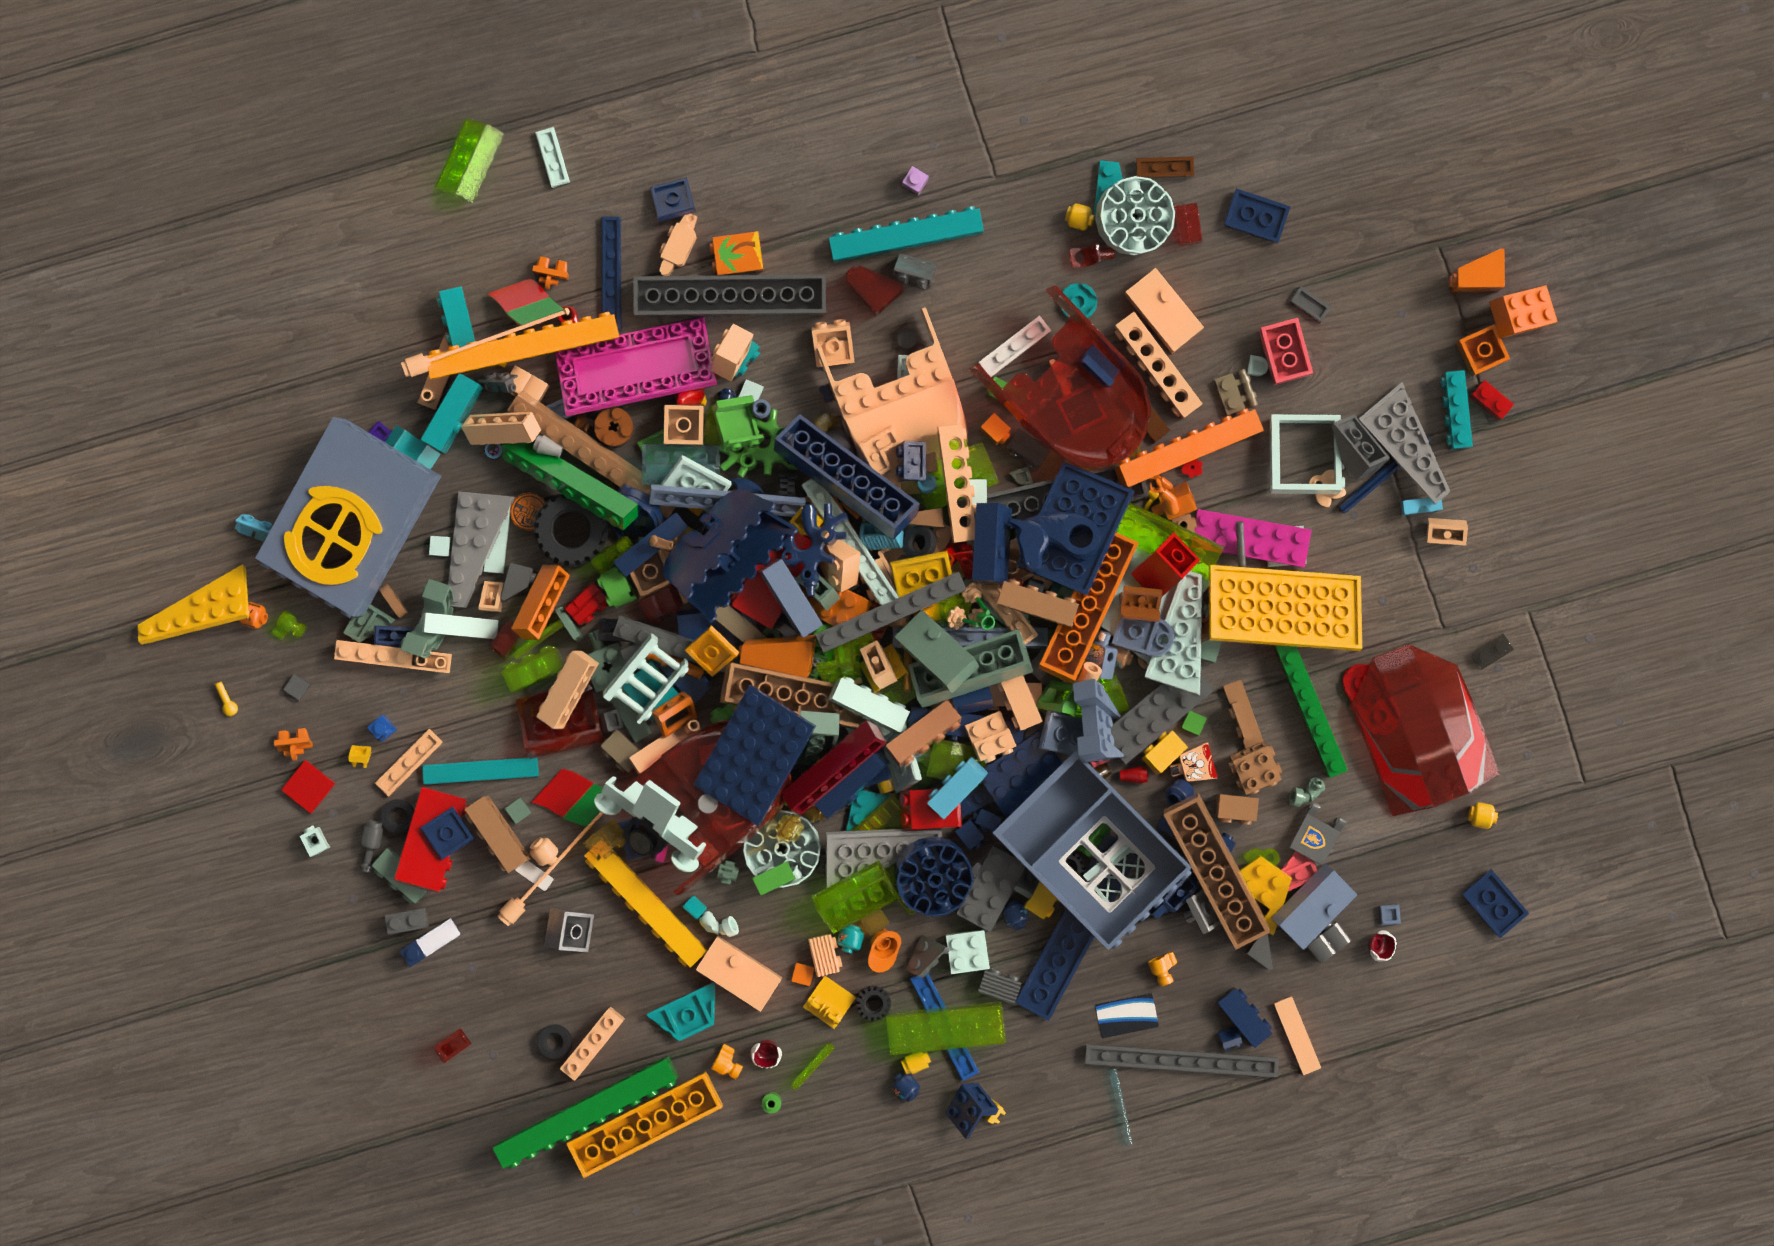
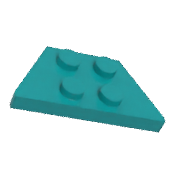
M712 982L647 1013V1016L678 1041L714 1025L715 983Z

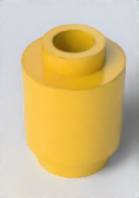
M922 1050L905 1056V1059L901 1060L906 1074L912 1073V1075L928 1068V1063L931 1062L927 1051L923 1053Z

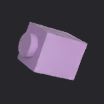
M912 166L903 180L902 186L919 196L929 176Z

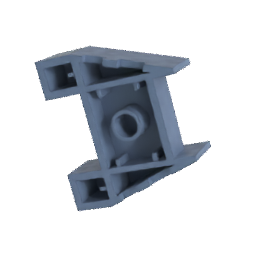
M1096 679L1073 683L1074 701L1082 709L1084 736L1077 738L1079 757L1085 762L1106 761L1124 757V754L1114 746V738L1111 734L1112 720L1119 719L1120 714L1103 685Z

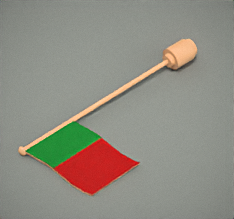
M532 279L487 293V296L494 299L506 314L520 325L519 327L429 359L427 355L423 356L422 353L406 358L405 361L401 362L406 377H414L428 372V367L431 366L430 362L555 317L564 314L568 315L570 311L568 308L563 309L554 302L545 290Z
M561 769L531 802L544 806L566 820L586 828L521 899L518 897L513 899L511 897L501 908L498 918L507 926L511 923L514 924L526 911L523 901L604 814L594 804L596 795L601 793L603 787L596 785L578 773Z

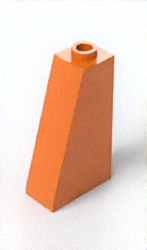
M816 636L747 639L743 645H740L738 650L740 664L808 678L812 670Z

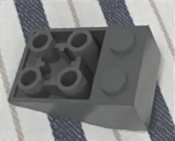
M900 253L894 267V278L897 279L896 282L907 285L910 282L914 283L916 288L926 290V287L931 288L937 264Z

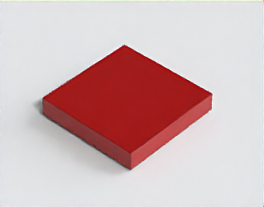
M305 760L281 790L312 814L336 783L309 761Z

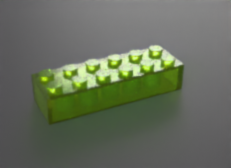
M1002 1001L888 1013L886 1016L890 1055L1004 1044L1007 1040Z

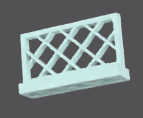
M1123 845L1111 857L1110 862L1114 866H1123V875L1125 873V866L1137 867L1135 879H1138L1139 868H1145V866L1139 865V856L1137 858V865L1125 864L1126 856L1129 853L1135 852L1128 845ZM1124 858L1123 864L1118 863ZM1099 862L1083 875L1088 882L1102 870V864ZM1111 874L1105 877L1108 878L1107 889H1099L1097 886L1094 888L1106 902H1109V892L1120 893L1121 897L1123 891L1122 885L1121 891L1109 890L1110 878L1116 879ZM1101 891L1107 892L1106 897L1103 895Z

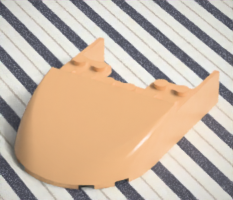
M926 307L920 309V313L933 345L914 352L907 357L906 366L910 375L874 388L871 379L864 373H859L840 381H834L821 346L816 349L849 438L856 449V456L868 464L857 443L892 425L900 442H926V455L931 452L936 453L938 472L928 474L935 477L937 487L944 484L937 427L962 424V428L966 429L967 439L964 440L965 447H967L968 431L954 379L951 376ZM950 440L949 448L951 450H957L959 446L958 442L956 440ZM899 444L884 452L893 469L898 465L896 448ZM953 459L951 465L954 469L958 470L961 462L958 459ZM917 481L901 482L902 491L906 494L922 493L918 489Z

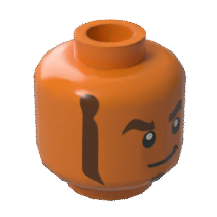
M248 602L249 618L239 620L246 627L258 629L267 622L268 614L264 606Z

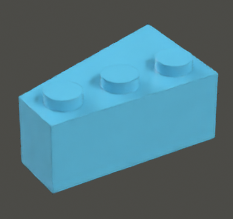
M973 757L966 763L962 761L955 768L957 772L953 776L949 774L943 780L942 784L944 786L940 790L936 788L928 796L930 800L927 804L943 819L988 774Z

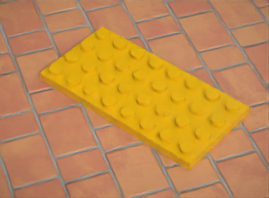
M1210 565L1209 640L1361 651V576Z

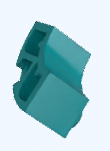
M398 425L395 426L385 443L429 469L433 467L441 455Z

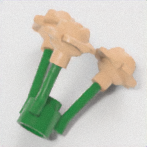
M972 582L966 585L967 590L961 594L965 602H977L981 608H974L972 613L968 614L969 619H967L964 609L956 606L954 610L951 609L948 613V626L958 630L959 627L967 623L969 626L976 628L993 629L995 619L990 615V610L980 600L984 592L981 584Z

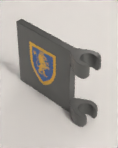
M1314 802L1309 805L1307 813L1289 848L1323 866L1347 820L1343 817H1338L1333 828L1314 817L1320 809V805Z

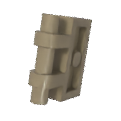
M1245 369L1238 371L1240 379L1235 380L1233 373L1214 379L1226 416L1244 410L1243 402L1249 401L1250 407L1258 405L1256 392H1253L1250 384V375H1247ZM1243 384L1246 395L1241 396L1237 386Z

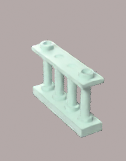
M652 633L603 691V697L606 700L610 701L613 697H617L637 712L638 724L650 718L652 715L651 710L679 677H683L689 669L687 659H684L679 664L659 649L657 645L658 638ZM649 653L656 655L675 670L669 678H666L646 663L645 658ZM637 668L643 669L663 684L656 693L633 677V672ZM624 683H630L651 699L644 708L622 692L621 687Z

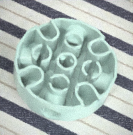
M1134 176L1120 180L1104 191L1097 203L1095 221L1100 236L1109 247L1122 254L1138 255L1155 250L1167 239L1174 227L1175 210L1172 198L1157 182L1150 178ZM1133 213L1138 216L1137 219L1132 216Z
M778 810L767 813L761 825L752 824L746 834L743 851L746 864L754 876L760 875L788 861L796 879L780 886L784 888L799 884L811 875L819 862L821 844L817 830L807 818L793 811ZM780 843L788 847L784 854L782 851L778 852L777 850L780 847Z

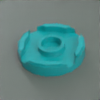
M1070 284L1060 295L1059 306L1061 312L1072 321L1079 322L1088 319L1093 315L1097 307L1096 293L1086 284Z

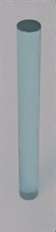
M1113 1068L1109 1070L1124 1141L1126 1146L1132 1145L1133 1142L1117 1069Z

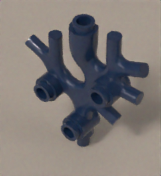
M829 503L824 504V526L821 528L817 526V510L815 505H803V509H801L803 529L811 538V545L808 549L800 550L797 548L794 542V535L791 537L786 536L782 540L784 551L781 559L789 567H795L799 563L804 565V569L801 571V579L804 581V586L807 587V596H815V587L819 581L818 564L821 561L830 564L834 563L835 557L824 552V545H833L837 540H845L847 537L846 532H836L834 530L837 524L848 519L847 514L843 512L837 516H832V504Z

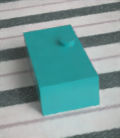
M459 373L421 440L446 454L484 388Z

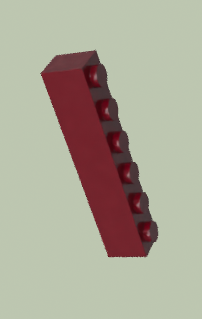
M867 720L861 723L856 730L847 735L829 753L816 761L809 770L802 773L796 781L789 784L781 794L790 810L800 815L805 813L883 747L887 742L878 726Z

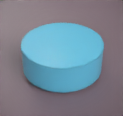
M926 474V481H917V486L922 493L930 494L935 491L937 482L933 475Z

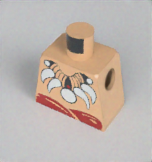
M1203 743L1178 756L1180 763L1170 766L1172 777L1183 774L1186 781L1218 778L1208 743Z

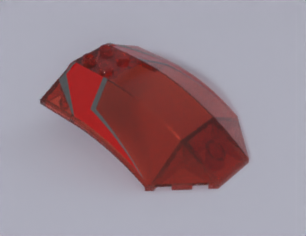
M1410 644L1372 658L1369 664L1370 667L1358 687V692L1349 707L1368 749L1392 816L1436 807L1474 791L1499 775L1481 720L1457 664Z

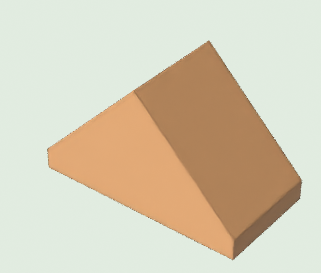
M484 581L479 610L501 612L502 600L500 598L504 586L503 582Z

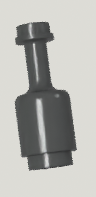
M367 820L366 825H364L361 845L366 848L364 862L360 864L361 871L372 872L373 851L380 848L383 833L382 823L379 821Z

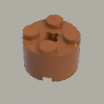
M607 408L597 416L594 429L596 436L603 444L609 447H621L630 441L634 425L632 419L624 410L620 408ZM612 423H614L615 425L619 424V426L617 427V432H614L613 430L609 431Z

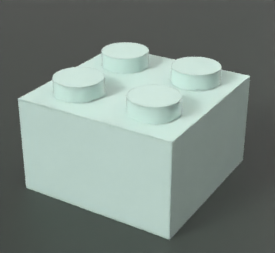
M984 929L946 934L947 947L950 948L948 954L951 974L990 969Z

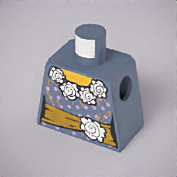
M1100 631L1098 639L1094 640L1083 665L1086 662L1095 663L1102 670L1100 679H1112L1117 648L1108 644L1111 634L1105 631Z

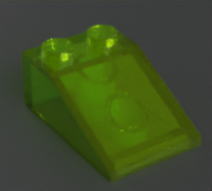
M942 740L937 744L933 743L926 776L944 780L949 774L953 776L957 772L955 768L962 761L966 763L971 757L982 767H985L988 763H985L984 760L978 761L973 746ZM982 781L976 787L982 788Z

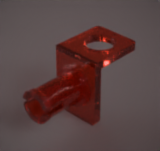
M1099 243L1089 247L1069 250L1072 268L1094 266L1100 263L1101 260L1115 258L1114 249L1111 247L1099 249ZM1077 252L1084 255L1082 263H1078L1075 260Z

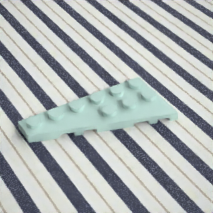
M1190 571L1178 583L1165 619L1174 633L1173 646L1166 654L1159 657H1151L1145 678L1200 696L1203 576ZM1161 636L1158 640L1159 644L1166 645L1169 642V637Z

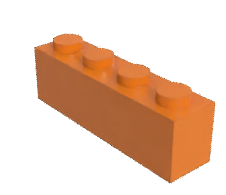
M542 565L511 628L522 639H540L570 577L561 566Z

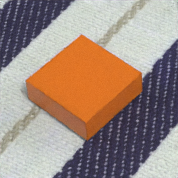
M796 962L792 982L810 986L815 967Z

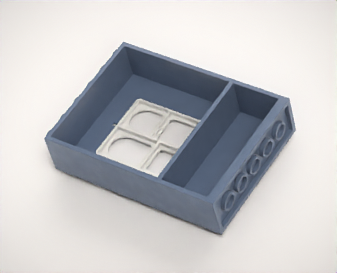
M1077 751L993 832L1108 950L1111 947L1116 949L1122 943L1120 938L1124 934L1129 936L1136 929L1135 924L1139 920L1143 922L1150 915L1148 911L1153 906L1157 908L1164 901L1162 897L1166 893L1170 895L1178 887L1176 883L1180 879L1184 881L1192 873L1190 871L1192 867L1088 762L1079 757ZM1101 823H1106L1119 837L1105 853H1101L1088 839L1089 835ZM1079 845H1083L1103 866L1102 870L1089 882H1085L1066 863V858ZM1123 845H1128L1145 864V872L1139 879L1131 880L1126 878L1110 862L1111 857ZM1108 874L1113 875L1122 885V895L1115 902L1104 901L1094 891V888Z

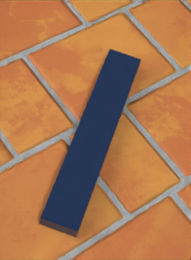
M602 217V313L610 312V315L614 314L618 332H621V217Z

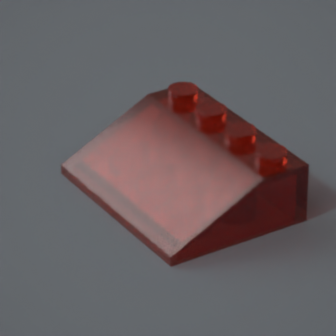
M591 681L587 684L563 729H553L536 717L539 713L540 705L545 702L548 696V692L516 699L524 747L529 759L604 741Z

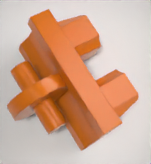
M539 256L536 266L533 265L532 271L535 274L547 276V278L541 276L539 278V282L545 283V289L550 290L551 285L558 286L559 280L552 279L553 277L568 280L567 262L557 260L554 270L548 268L549 258Z
M306 728L297 729L296 738H290L289 731H278L277 740H274V746L277 747L278 752L284 751V756H291L292 761L297 760V755L304 754L303 749L313 748Z

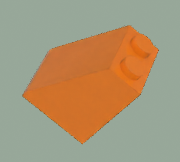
M1504 248L1456 269L1452 276H1449V287H1452V292H1499L1505 287Z

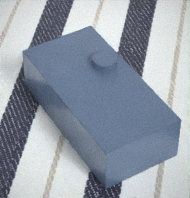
M776 558L758 569L759 574L798 636L804 638L823 626L800 589L799 582L795 576H792L782 559Z
M1324 864L1271 919L1304 950L1357 894L1332 868Z

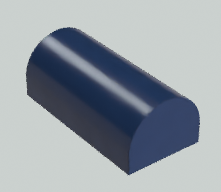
M375 625L372 636L373 645L401 647L402 639L406 637L407 632L413 631V627Z

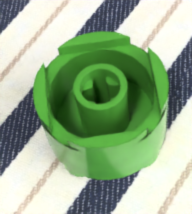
M617 567L601 573L600 578L597 579L601 589H605L607 593L605 598L610 607L615 606L619 608L638 599V596L634 595L635 590L629 577H624Z

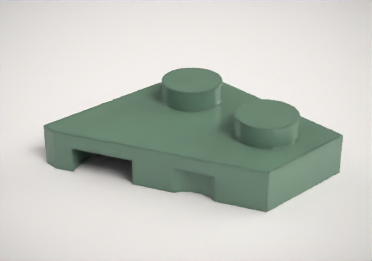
M370 604L364 616L352 617L343 633L361 643L373 636L375 625L389 626L395 622V619Z

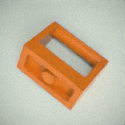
M684 692L679 693L652 711V715L665 738L685 726L689 721L697 718L694 703L691 697ZM687 708L688 715L668 728L666 727L665 720L682 709Z

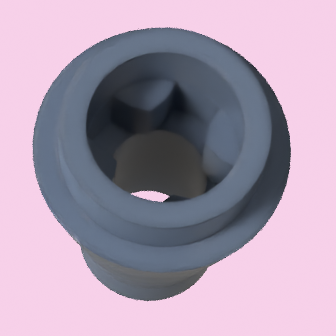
M758 399L752 404L751 410L755 417L765 418L769 415L771 408L766 400ZM763 407L765 411L759 413L758 408Z

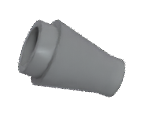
M538 435L533 449L537 453L559 458L563 447L545 435Z

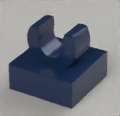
M1236 1026L1218 1032L1223 1048L1227 1052H1230L1229 1047L1236 1046L1237 1049L1240 1048L1242 1040Z

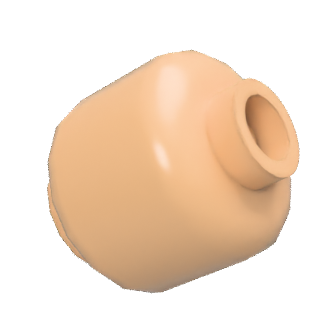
M540 837L531 844L530 856L540 866L547 864L550 866L558 859L556 857L558 848L550 839H542Z

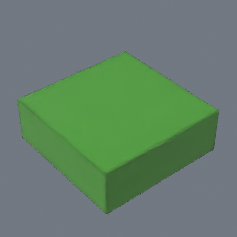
M1189 711L1181 728L1199 736L1207 718Z

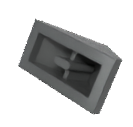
M1268 934L1254 940L1245 953L1267 969L1272 970Z

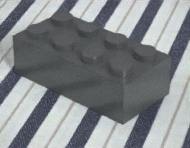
M992 845L974 878L972 888L966 900L958 908L956 914L991 932L1026 866L1018 858Z

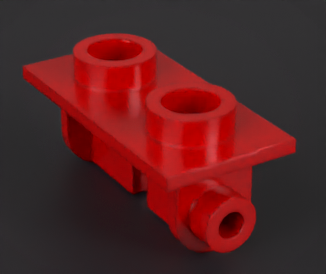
M964 543L961 546V551L955 553V556L966 578L972 579L974 551H972L973 548L970 544Z

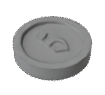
M704 794L700 797L698 806L702 812L709 814L717 809L718 801L710 795Z

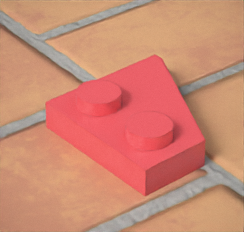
M1296 851L1281 869L1292 877L1288 891L1305 884L1318 871L1312 860Z

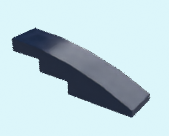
M677 513L673 514L621 555L613 564L624 577H627L661 550L649 545L648 541L652 535L672 541L684 532L688 526Z

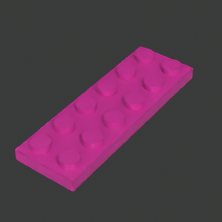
M1198 509L1196 516L1197 528L1194 529L1195 533H1193L1191 547L1238 556L1236 522L1243 521L1245 557L1305 568L1311 529Z

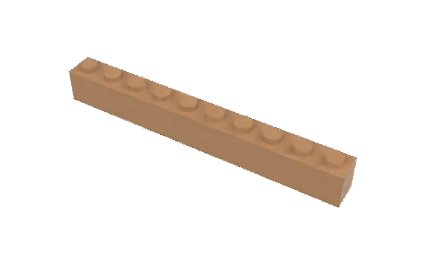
M521 391L507 410L510 413L532 412L541 429V434L562 446L563 449L619 487L626 484L650 495L651 484L661 485L524 391ZM660 505L662 515L667 519L676 508V506Z

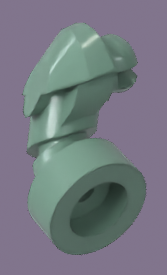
M1317 777L1310 779L1305 793L1302 788L1293 787L1289 794V805L1300 807L1304 803H1311L1319 794L1324 792V782Z

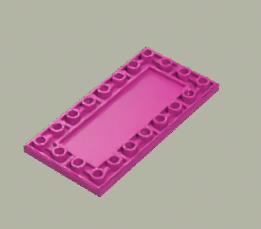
M704 317L620 334L619 338L555 352L566 417L717 385L715 373L711 371L713 365L710 363L712 355Z

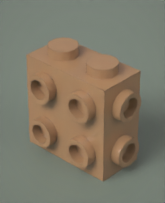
M1265 741L1229 756L1231 760L1228 763L1232 773H1236L1238 778L1235 780L1239 791L1243 790L1246 795L1256 794L1260 789L1266 786L1272 787L1282 780L1280 777V773H1282L1281 767L1273 759L1276 756L1271 745L1268 746Z

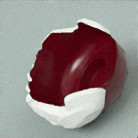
M1384 930L1372 935L1368 941L1371 957L1375 961H1388L1391 959L1396 949V938Z
M763 1040L751 1048L750 1054L756 1066L767 1069L778 1065L782 1051L775 1042Z

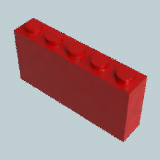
M798 532L794 535V542L797 548L806 550L810 547V539ZM784 549L772 550L769 553L771 557L769 562L776 558L781 559ZM799 563L795 567L787 566L792 576L796 578L804 569V565ZM759 564L756 567L757 575L753 579L743 580L744 588L740 593H732L730 606L765 627L772 629L783 610L759 574L758 569L764 566Z
M421 787L394 878L395 882L438 894L440 889H445L447 879L444 878L445 872H450L453 860H450L449 855L441 861L420 828L451 807L462 818V815L465 816L467 813L465 809L469 806L466 804L467 799Z

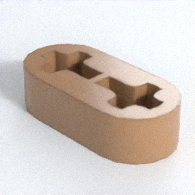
M387 583L379 588L381 594L399 618L408 613L405 606Z

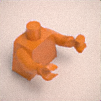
M1156 475L1150 478L1156 480L1159 486L1154 488L1150 482V490L1153 493H1159L1160 499L1159 504L1151 507L1155 518L1166 514L1168 520L1197 510L1194 497L1187 482H1183L1173 488L1172 483L1163 476Z

